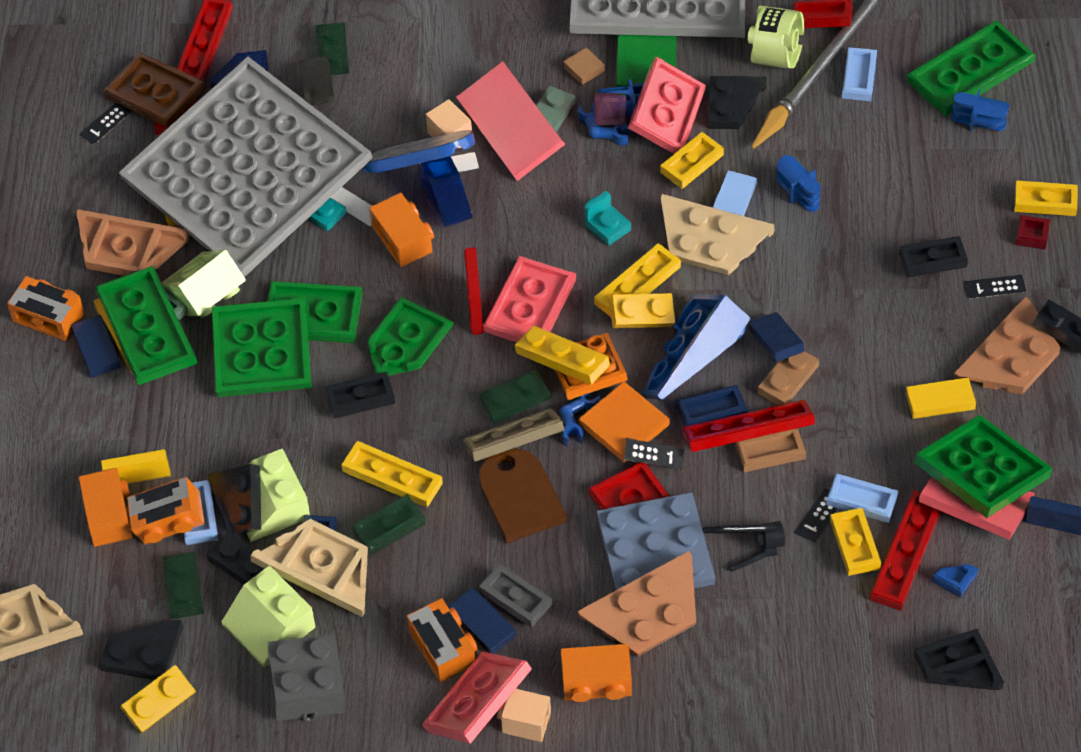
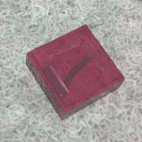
M595 93L594 124L625 125L626 95L624 93Z

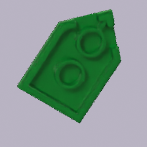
M400 297L367 340L375 373L387 372L388 376L421 369L454 325L453 321Z

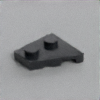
M710 76L709 129H739L745 121V115L756 104V98L759 93L766 89L767 77Z

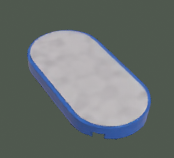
M462 130L388 147L372 153L373 158L362 170L365 173H379L453 155L459 146L462 147V150L472 147L475 143L474 135L471 130Z

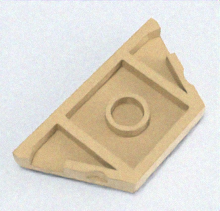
M664 194L661 196L669 251L685 264L729 276L739 266L740 261L748 258L756 250V246L767 236L773 235L775 230L774 224Z
M309 519L297 526L293 532L285 533L276 538L275 544L262 551L257 549L251 554L252 563L264 569L270 565L282 578L360 617H363L365 613L367 546Z
M35 584L0 595V662L83 635L80 624L70 619L63 612V609L55 601L49 600L45 593Z

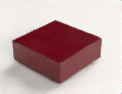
M1020 215L1015 245L1046 250L1051 219Z

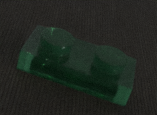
M345 22L316 25L320 76L350 74Z
M535 369L479 393L480 402L494 424L550 400V391Z
M405 495L353 525L352 529L359 542L368 547V554L371 556L425 525V517L410 497Z
M195 551L164 556L163 565L171 619L204 614Z

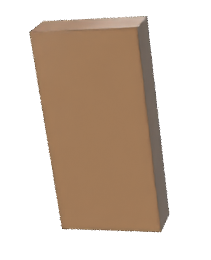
M798 428L735 442V448L743 472L806 459V450Z

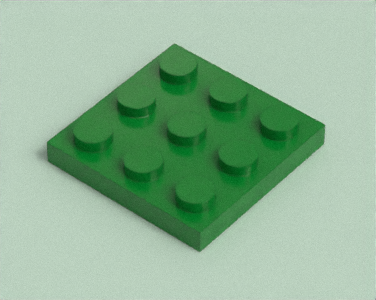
M305 298L212 307L217 397L312 388L307 302Z
M980 414L916 453L914 464L986 518H989L1049 479L1053 470L1051 466Z

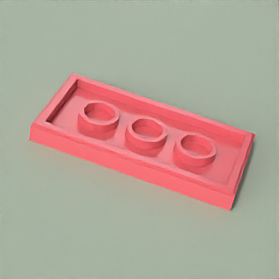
M503 61L456 97L517 181L565 145Z

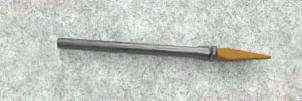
M865 0L852 16L851 26H844L792 91L778 102L777 107L769 110L752 144V149H755L784 127L787 117L793 113V110L800 102V98L878 4V0Z

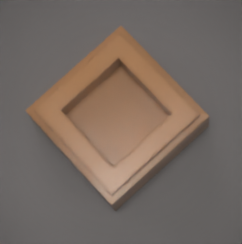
M587 47L563 61L564 69L581 85L605 71V64Z

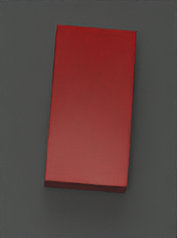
M852 0L794 2L793 10L803 14L804 28L851 26Z

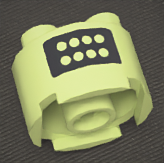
M760 5L757 9L756 25L751 26L748 32V43L753 44L751 63L785 69L794 68L799 60L802 45L798 44L799 35H804L802 12Z

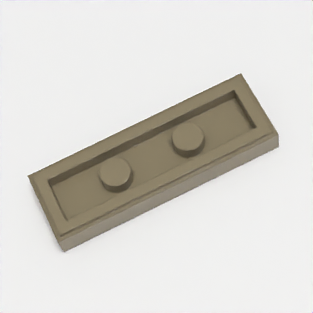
M550 408L463 439L465 449L476 462L564 431V426L560 417Z

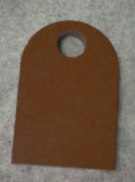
M513 448L490 456L484 461L480 470L481 491L506 544L567 522L566 513L541 462L532 453ZM502 462H511L515 465L509 471H502L498 468V465Z

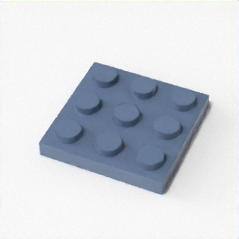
M693 493L597 511V520L615 591L688 551L692 555L694 588L715 585L716 578Z

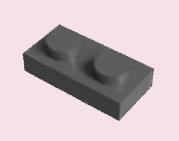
M501 564L479 586L480 594L531 628L552 606L551 597Z

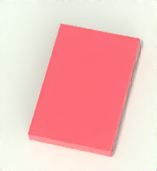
M656 57L651 62L628 128L675 154L687 143L706 85Z
M519 256L483 325L484 332L514 342H518L533 325L551 332L576 281V273Z
M931 477L920 494L919 502L1010 540L1028 510L1031 496H1035V493L1027 492L989 518H986Z
M481 652L426 718L422 726L427 733L471 744L532 668L525 660Z

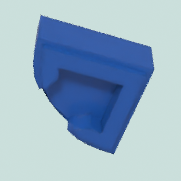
M969 564L948 568L943 567L933 575L932 582L961 598L977 576L979 568Z

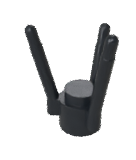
M781 521L702 528L703 533H754L756 546L763 547L764 550L731 565L729 570L732 572L765 557L777 555V548L785 546V534Z

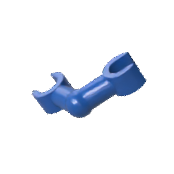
M592 103L591 113H585L579 105L578 119L586 124L591 138L612 139L617 145L628 144V135L620 134H629V125L619 123L614 127H601L597 122V106Z
M588 393L560 407L559 414L564 425L562 440L566 446H568L569 434H576L582 444L583 429L576 424L574 415L583 409L590 410L600 402V396L593 400H587L586 397L591 395V393Z

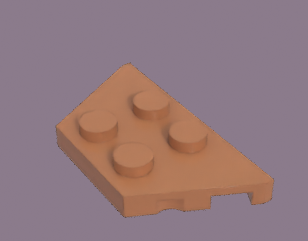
M77 210L86 269L121 276L129 275L150 266H154L156 270L190 239L188 231L182 228Z
M1024 297L954 373L953 380L969 378L970 381L983 383V388L1004 389L1010 393L1023 395L1059 355L1060 346L1054 337L1032 325L1038 312L1031 301Z
M690 551L578 611L577 615L584 622L588 621L600 629L602 634L611 640L618 641L621 644H629V652L637 657L695 626L696 611L692 555Z

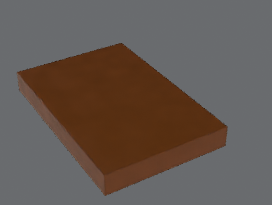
M140 52L104 89L103 93L107 99L169 128L204 92L206 86L204 81Z

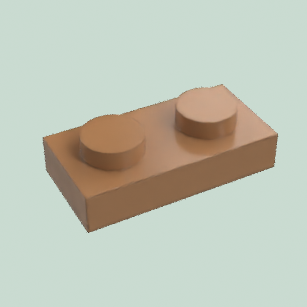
M804 351L779 361L758 386L757 394L777 406L789 403L819 367V359Z

